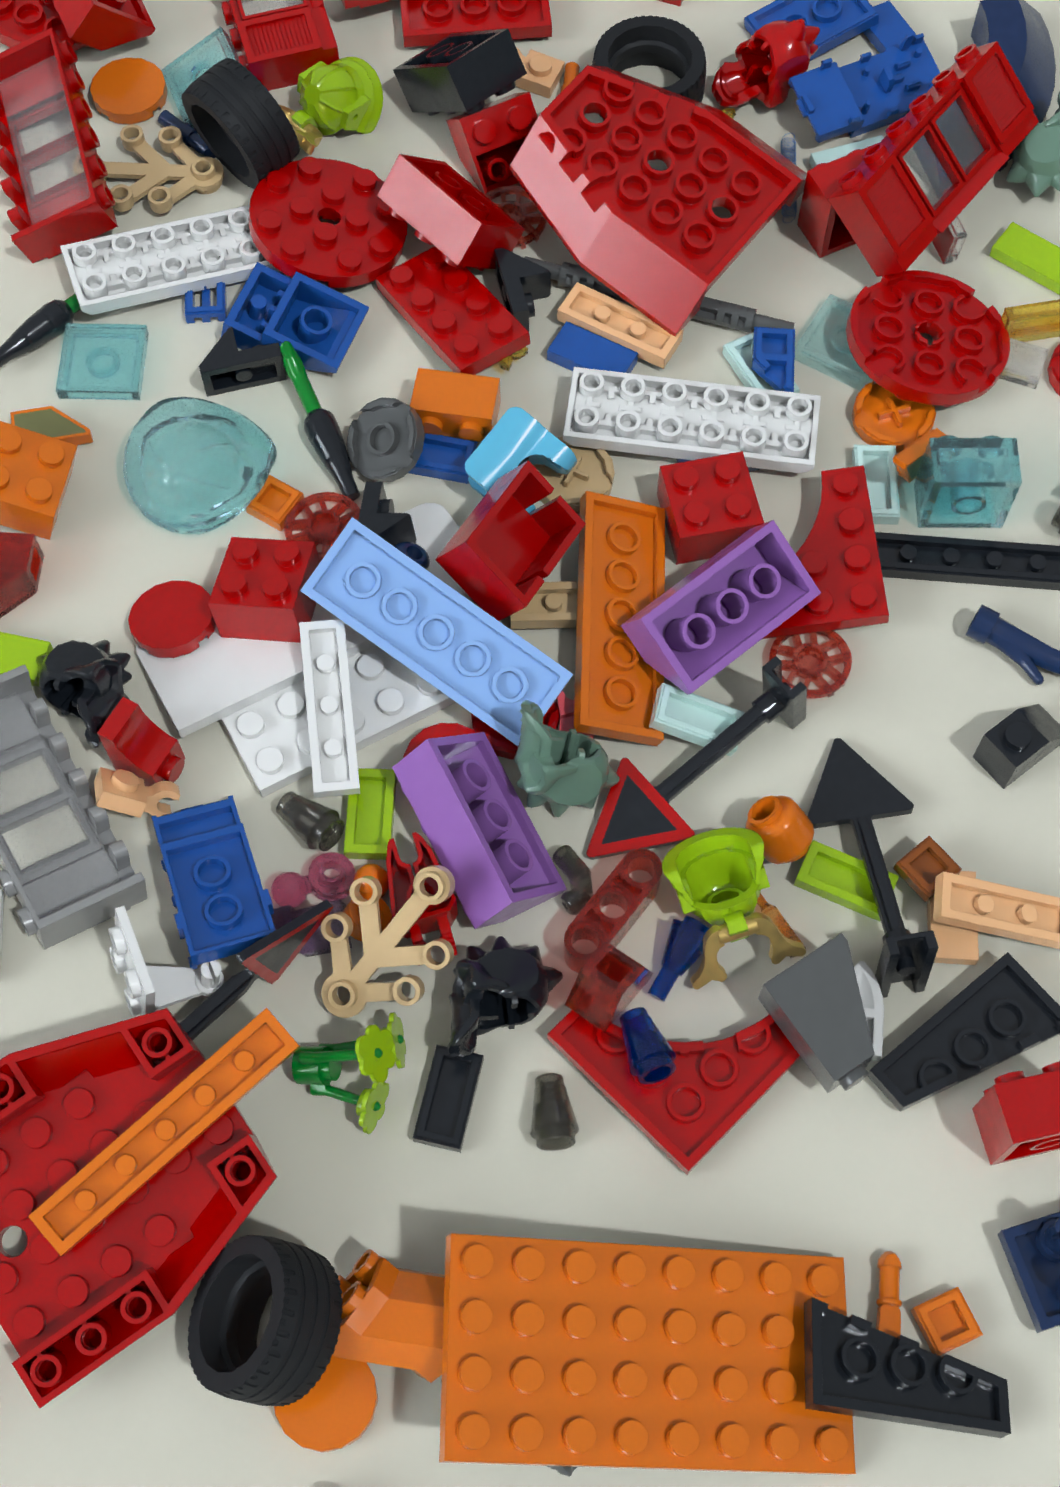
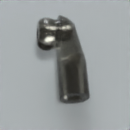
M564 845L555 851L552 860L568 878L572 889L562 894V904L570 915H577L583 909L588 911L594 902L591 871L571 846Z

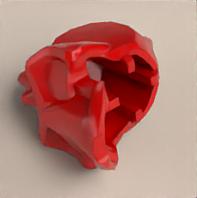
M798 19L793 21L777 20L765 24L758 29L750 39L737 46L735 55L738 61L724 62L716 72L712 84V94L718 104L725 108L738 107L757 98L767 108H774L785 102L790 89L788 85L789 78L806 72L810 57L818 50V45L813 43L820 32V28L805 26V20Z

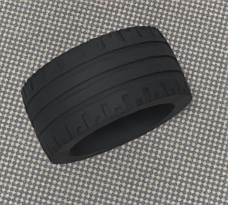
M652 15L636 16L611 26L599 39L594 52L593 66H605L618 72L640 65L658 66L673 72L680 78L673 85L663 87L664 89L702 102L706 79L705 51L698 36L685 27V25L666 17Z
M225 58L213 65L192 82L181 95L185 111L202 140L226 169L248 187L255 189L261 179L266 178L269 172L279 170L281 167L283 168L292 162L300 152V145L295 131L282 108L266 87L246 67L234 59Z
M245 1235V1237H239V1239L229 1243L226 1248H223L201 1280L189 1318V1359L191 1360V1367L194 1369L193 1372L197 1376V1380L200 1381V1384L223 1397L261 1406L290 1405V1403H295L298 1399L308 1394L309 1390L321 1379V1375L325 1372L327 1365L331 1361L335 1345L338 1342V1334H340V1324L342 1323V1290L340 1289L338 1275L335 1273V1269L331 1266L330 1261L305 1246L271 1236ZM272 1294L269 1322L257 1347L260 1319Z

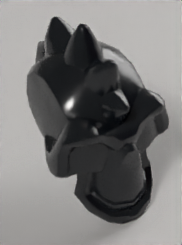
M70 640L69 642L57 645L50 653H44L37 657L39 685L42 695L54 707L59 709L63 715L70 714L84 721L86 725V741L92 748H97L101 744L97 732L121 698L129 699L124 693L123 685L132 679V675L124 670L131 656L120 652L110 654V642L108 640H102L93 645Z
M499 936L488 952L475 946L467 947L466 959L458 961L453 969L456 976L452 994L449 995L452 1007L451 1041L447 1047L451 1057L460 1059L469 1056L476 1050L477 1036L499 1027L515 1029V1025H522L531 1021L544 1008L548 1001L549 992L562 980L563 974L555 968L543 966L538 946L534 945L521 950L513 949L503 936Z

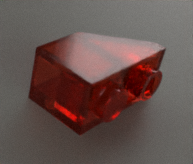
M0 532V618L37 593L44 554L34 534Z
M605 941L581 967L565 1005L605 1032L648 983L653 973Z

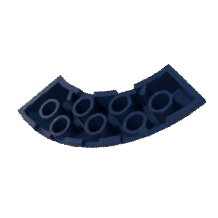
M982 0L979 3L972 28V40L977 47L995 41L999 43L1034 106L1033 112L1039 123H1042L1051 104L1056 73L1054 48L1046 24L1041 14L1024 0ZM955 100L937 119L936 124L961 167L964 168L968 163L975 161L984 149ZM923 135L913 145L912 149L939 200L942 197L940 195L941 192L953 184ZM1012 153L1008 156L1010 158L998 170L999 172L1007 167L1008 161L1012 159Z

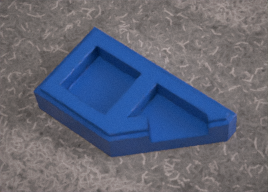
M754 327L752 369L774 390L794 392L795 329Z

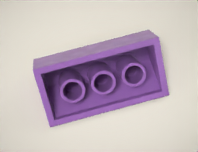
M774 520L750 528L624 622L621 627L644 661L688 695L811 602L821 592Z
M485 732L426 739L392 767L400 782L401 789L414 809L421 823L422 831L428 837L441 865L449 869L455 879L454 890L462 904L464 913L470 919L474 929L502 923L567 890Z

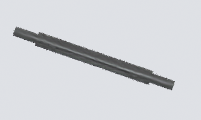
M527 256L524 257L548 269L551 273V279L558 281L559 286L573 288L578 282L613 299L627 302L579 265L563 262L562 265ZM705 296L699 311L692 318L751 333L754 327L794 329L795 325L793 322L757 314V309Z

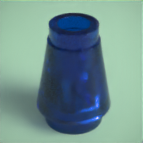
M638 1007L621 1015L619 1021L622 1026L630 1073L633 1076H637L641 1084L657 1083L672 1075L676 1070L674 1063L676 1053L648 1015L647 1010L643 1007Z

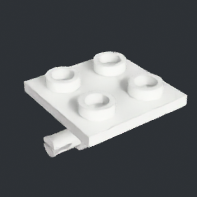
M125 906L115 908V927L109 928L112 942L109 951L116 973L124 972L127 988L124 989V994L132 1016L152 1013L155 1010L198 996L204 1002L224 984L221 965L216 960L210 961L209 967L207 963H203L201 968L194 970L191 967L146 966Z

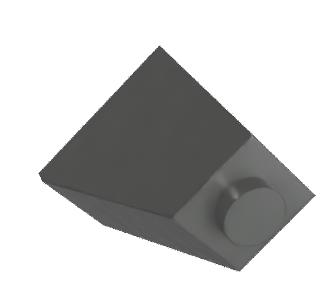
M841 933L763 984L758 997L764 1008L827 1093L839 1085L847 1091L869 1075L865 1068L875 1054L848 941Z

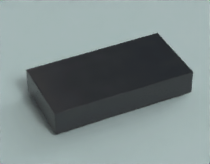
M436 1045L413 1134V1142L461 1153L484 1061L483 1055L472 1053L465 1058L455 1059L449 1054L448 1047Z

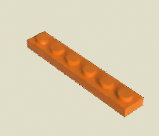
M264 1009L28 1217L60 1256L66 1255L301 1046L269 1009Z

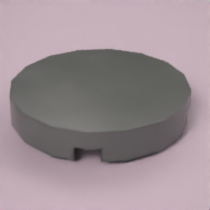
M381 397L367 403L360 410L363 413L359 416L358 420L353 419L348 430L346 446L350 462L362 475L376 482H392L404 477L415 467L423 451L425 433L422 419L413 407L396 398Z

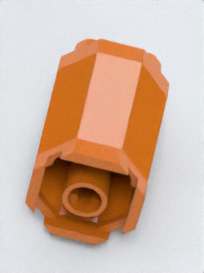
M368 1249L358 1259L352 1272L346 1279L338 1275L340 1289L342 1290L343 1312L341 1314L342 1323L340 1324L338 1342L332 1355L337 1358L411 1369L418 1376L432 1383L442 1375L445 1275L396 1268L385 1258Z

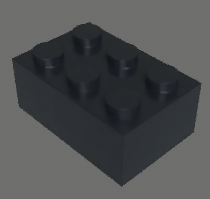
M508 28L452 33L393 69L411 111L428 112L429 116L440 112H445L446 115L463 111L465 115L473 114L486 106L484 100L492 95L500 96L513 90L516 87L514 81L527 74Z

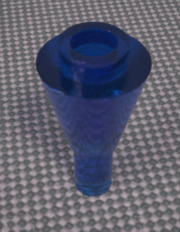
M687 915L683 921L672 920L661 961L662 968L650 987L648 994L662 1002L666 1000L678 976L681 977L702 955L703 937L709 927Z

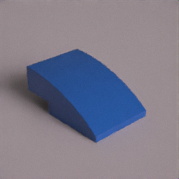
M257 262L223 323L221 337L229 327H233L237 348L242 350L256 345H268L277 342L281 346L282 342L289 341L300 356L306 370L337 373L368 313L369 307L297 271L291 279Z

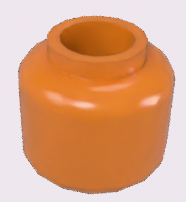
M782 795L766 796L753 804L748 812L745 828L753 830L761 836L764 841L763 855L768 862L774 864L789 863L799 860L806 854L814 837V826L791 797Z

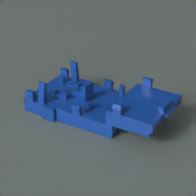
M914 33L908 34L901 41L900 46L898 43L884 48L882 53L871 56V52L860 55L859 61L842 67H838L836 61L833 62L832 58L821 61L822 64L818 68L790 77L788 85L790 88H793L798 98L796 104L803 118H808L816 134L815 140L820 143L848 133L850 138L903 118L910 111L909 104L920 95L927 93L933 86L931 83L933 78L940 73L923 39L924 34L921 33L916 36Z
M233 795L228 796V799L182 809L172 814L160 817L152 816L163 858L161 864L169 878L173 893L171 897L173 906L178 911L177 914H174L180 940H186L190 955L188 961L193 970L198 969L200 964L238 954L276 930L271 917L274 914L273 903L268 889L263 890L260 876L243 823L240 821Z

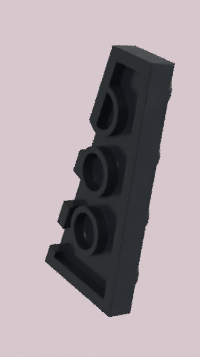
M1007 952L871 1068L868 1072V1077L901 1112L1060 1035V1006Z
M813 1297L804 1303L805 1409L1003 1438L1011 1434L1008 1384L1006 1379L946 1354L941 1357L919 1347V1342L903 1335L897 1338L873 1328L872 1322L853 1314L849 1317L828 1309L829 1304Z

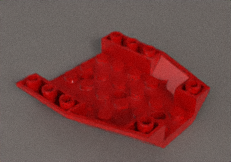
M587 65L539 114L509 168L578 265L675 337L699 311L707 291L782 206L786 204L790 207L803 193L807 175L805 171L722 110L608 67ZM597 113L603 117L604 121L592 123L584 115ZM661 160L668 168L662 171L655 170L648 164V161ZM724 207L730 211L732 217L720 218L714 214L712 208Z
M167 1008L13 1052L0 1060V1325L20 1356L12 1365L39 1409L175 1314L278 1177L257 1136L235 1104L66 1255L60 1256L28 1217L206 1061L202 1052ZM12 1226L22 1228L28 1240L25 1250L16 1257L7 1254L2 1246L3 1235Z

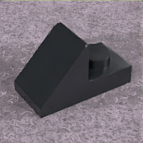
M504 248L495 249V275L504 306L529 331V318L535 317L533 300L547 298L551 294V273L548 269Z
M233 327L227 329L199 365L207 397L287 380L279 342L268 345H256L252 348L238 351Z
M366 482L358 521L392 546L400 542L416 543L417 539L411 515L408 513H394L393 500L387 499L383 482Z

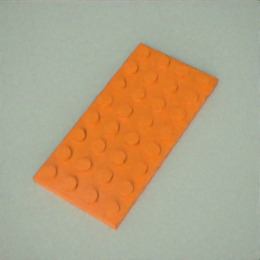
M449 1234L446 1236L439 1463L825 1475L856 1474L853 1416L805 1409L804 1303L813 1297L829 1304L828 1309L847 1316L844 1258Z

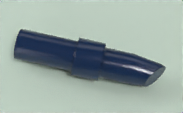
M168 110L161 112L158 122L162 126L177 127L181 131L183 142L188 147H192L204 157L216 158L194 127L188 123L185 124Z

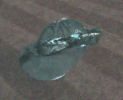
M167 398L151 406L133 427L124 448V480L133 503L155 525L173 533L200 535L226 525L247 508L264 486L276 461L277 450L268 434L241 413L200 398Z

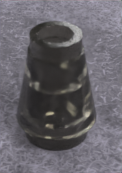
M293 791L286 793L277 804V814L283 818L310 849L328 851L336 845L344 832L345 824L339 818V813L336 810L297 795Z
M557 1073L540 1075L535 1078L530 1135L536 1139V1146L541 1150L558 1151L567 1149L575 1144V1135L579 1132V1126L564 1084V1078Z

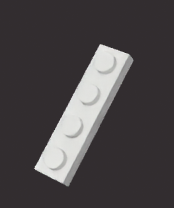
M340 619L299 622L314 797L360 794L344 622Z

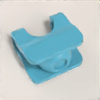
M512 407L505 412L467 459L465 471L469 476L468 482L471 487L484 497L498 478L528 460L533 465H545L557 473L566 475L577 464V459L566 444L550 433L535 418L522 408ZM533 504L525 510L528 513L534 511L536 507Z

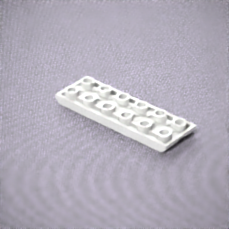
M250 205L60 246L82 312L90 315L184 295L190 290H193V292L204 290L205 286L207 289L215 288L219 282H225V285L246 281L257 262L279 273L281 271L262 256L252 240L248 221Z
M574 367L563 440L576 447L685 460H697L743 451L747 467L805 473L813 470L815 465L821 396Z

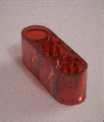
M638 848L626 854L568 926L564 936L563 957L571 970L579 974H589L599 969L656 897L662 878V862L654 852ZM635 870H644L652 876V879L640 883L634 881L629 874ZM615 904L620 906L625 913L621 917L610 918L605 916L601 909L606 905ZM586 939L592 941L597 946V949L589 954H581L573 948V944L579 940Z

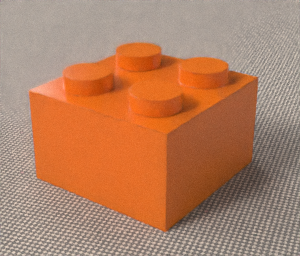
M0 421V525L50 540L73 470L78 445Z

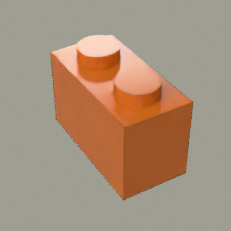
M418 368L410 406L416 410L422 419L424 433L480 442L483 441L497 423L501 403L500 378Z

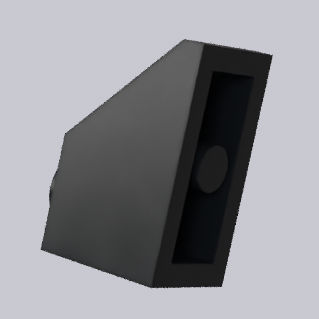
M1040 704L1017 709L984 734L973 758L1005 789L1060 746V724Z

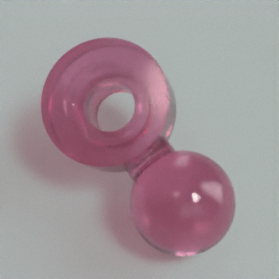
M335 852L324 853L312 861L308 875L301 876L291 871L278 875L272 883L271 895L279 906L287 909L300 906L310 893H313L320 900L324 901L327 899L329 902H337L350 894V887L355 878V869L352 862L346 856ZM328 869H335L340 874L335 878H329L324 872Z

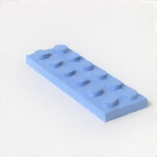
M353 517L300 590L517 746H519L521 736V703L525 700L536 703L541 708L544 717L573 676L567 669Z

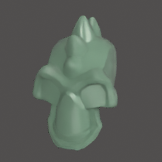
M1060 92L1057 98L1059 108L1056 110L1055 115L1042 123L1038 122L1012 152L1013 162L1006 180L1011 183L1025 182L1034 197H1039L1049 186H1053L1060 191Z
M529 700L521 703V736L514 762L518 765L521 777L516 785L528 793L527 807L534 808L549 802L555 817H560L569 806L581 805L590 809L593 808L601 791L616 785L620 780L619 776L609 765L608 755L600 743L590 736L577 733L576 729L562 731L543 724V713L536 703Z

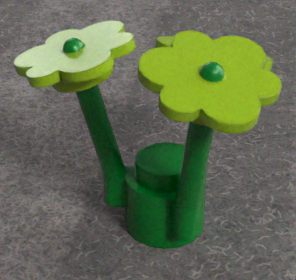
M395 1012L390 1013L387 1027L379 1029L377 1025H369L365 1030V1035L359 1036L356 1041L337 1044L320 1043L319 1046L301 1045L294 1052L292 1058V1075L295 1082L301 1085H310L311 1095L328 1096L356 1105L359 1126L363 1127L364 1133L371 1134L377 1125V1121L382 1118L385 1111V1101L389 1094V1084L385 1082L388 1077V1069L392 1068L395 1062L398 1069L405 1067L406 1044L401 1018L397 1017ZM358 1060L361 1074L364 1076L370 1075L373 1081L372 1088H365L358 1095L331 1086L330 1082L336 1081L340 1077L342 1061Z

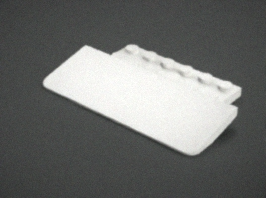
M424 503L403 512L411 515L417 539L416 544L424 548L428 553L430 565L426 570L468 600L472 599L435 560L459 529V526L448 511L439 504ZM331 546L318 552L320 561L324 558V556L331 548ZM317 603L311 621L339 619ZM344 623L356 751L456 703ZM215 626V630L209 639L206 635L199 642V648L189 654L175 658L155 657L149 654L146 649L140 648L136 644L138 658L180 737L183 738L221 719L262 798L312 774L301 643L225 638L220 636L218 628Z

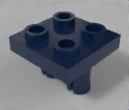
M1060 1212L1001 1230L997 1234L1037 1333L1060 1326Z

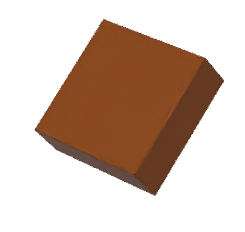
M930 836L901 858L893 868L925 903L934 896L935 877L943 871L959 875L962 870Z

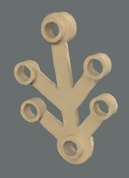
M135 124L123 127L120 131V137L123 147L128 151L134 152L145 163L103 161L108 176L104 177L105 181L108 178L140 179L131 186L119 184L110 189L115 200L113 209L118 212H126L132 209L136 201L147 195L152 211L159 214L166 213L172 209L174 203L194 190L200 194L216 192L221 187L224 179L222 164L212 157H198L183 142L181 131L175 126L162 128L158 133V138L162 150L167 153H173L184 165L169 164L145 141L142 128ZM81 156L77 158L74 164L76 177L85 173ZM168 180L178 181L169 189L161 186Z
M431 865L421 869L413 881L414 893L383 932L379 909V899L382 895L380 882L375 877L364 876L356 879L351 884L350 897L355 904L359 905L364 955L353 968L348 938L353 932V922L346 913L336 912L323 919L321 933L330 942L333 974L323 983L321 995L323 1003L330 1013L337 1017L350 1018L359 1014L365 1008L367 1002L396 1000L397 1003L403 1006L413 1005L423 997L425 992L424 983L418 976L405 975L396 982H368L379 967L425 964L430 969L439 970L452 962L454 949L451 943L445 939H434L423 945L397 946L429 905L440 904L452 896L455 889V879L449 869L442 865ZM428 877L435 879L438 883V891L435 895L429 894L425 890L424 882ZM363 882L369 884L373 890L372 897L369 900L364 899L360 895L359 890ZM333 919H338L343 924L344 930L341 936L334 934L331 930ZM433 946H439L444 950L445 959L443 962H437L432 958L431 949ZM404 982H409L414 986V998H408L403 994L402 984ZM340 986L349 990V1002H343L339 999L337 991Z

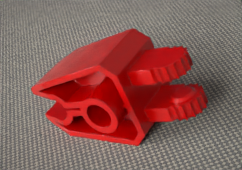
M417 832L412 833L417 860L412 863L414 875L411 865L401 861L394 838L389 839L387 845L386 866L392 919L414 893V876L425 867L439 865L432 849ZM428 877L424 882L425 890L429 894L435 895L438 891V883L435 879ZM454 893L448 900L440 904L429 905L404 938H411L412 945H423L426 942L423 940L422 934L439 930V938L450 942L454 949V956L458 955L451 931V926L458 916L457 901Z

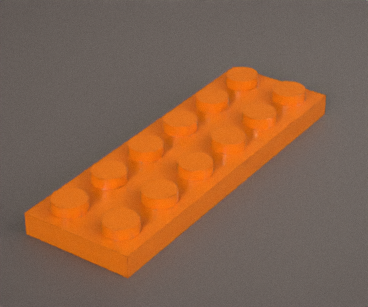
M585 491L580 498L579 515L586 524L579 533L574 729L581 733L658 746L664 740V732L650 728L649 724L657 689L664 683V676L644 661L621 625L665 593V508Z

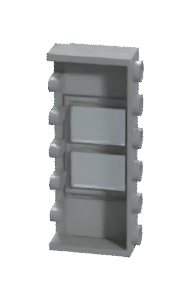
M24 664L0 674V865L3 869L0 871V884L8 898L16 895L22 906V909L16 912L28 936L36 933L45 950L114 917L115 908L125 906L126 911L131 909V906L147 899L145 878L142 873L135 874L130 865L129 853L122 840L117 841L114 837L105 808L96 806L90 794L88 779L81 767L76 769L71 760L69 747L63 733H56L52 726L49 710L42 697L37 699L32 690L29 671Z

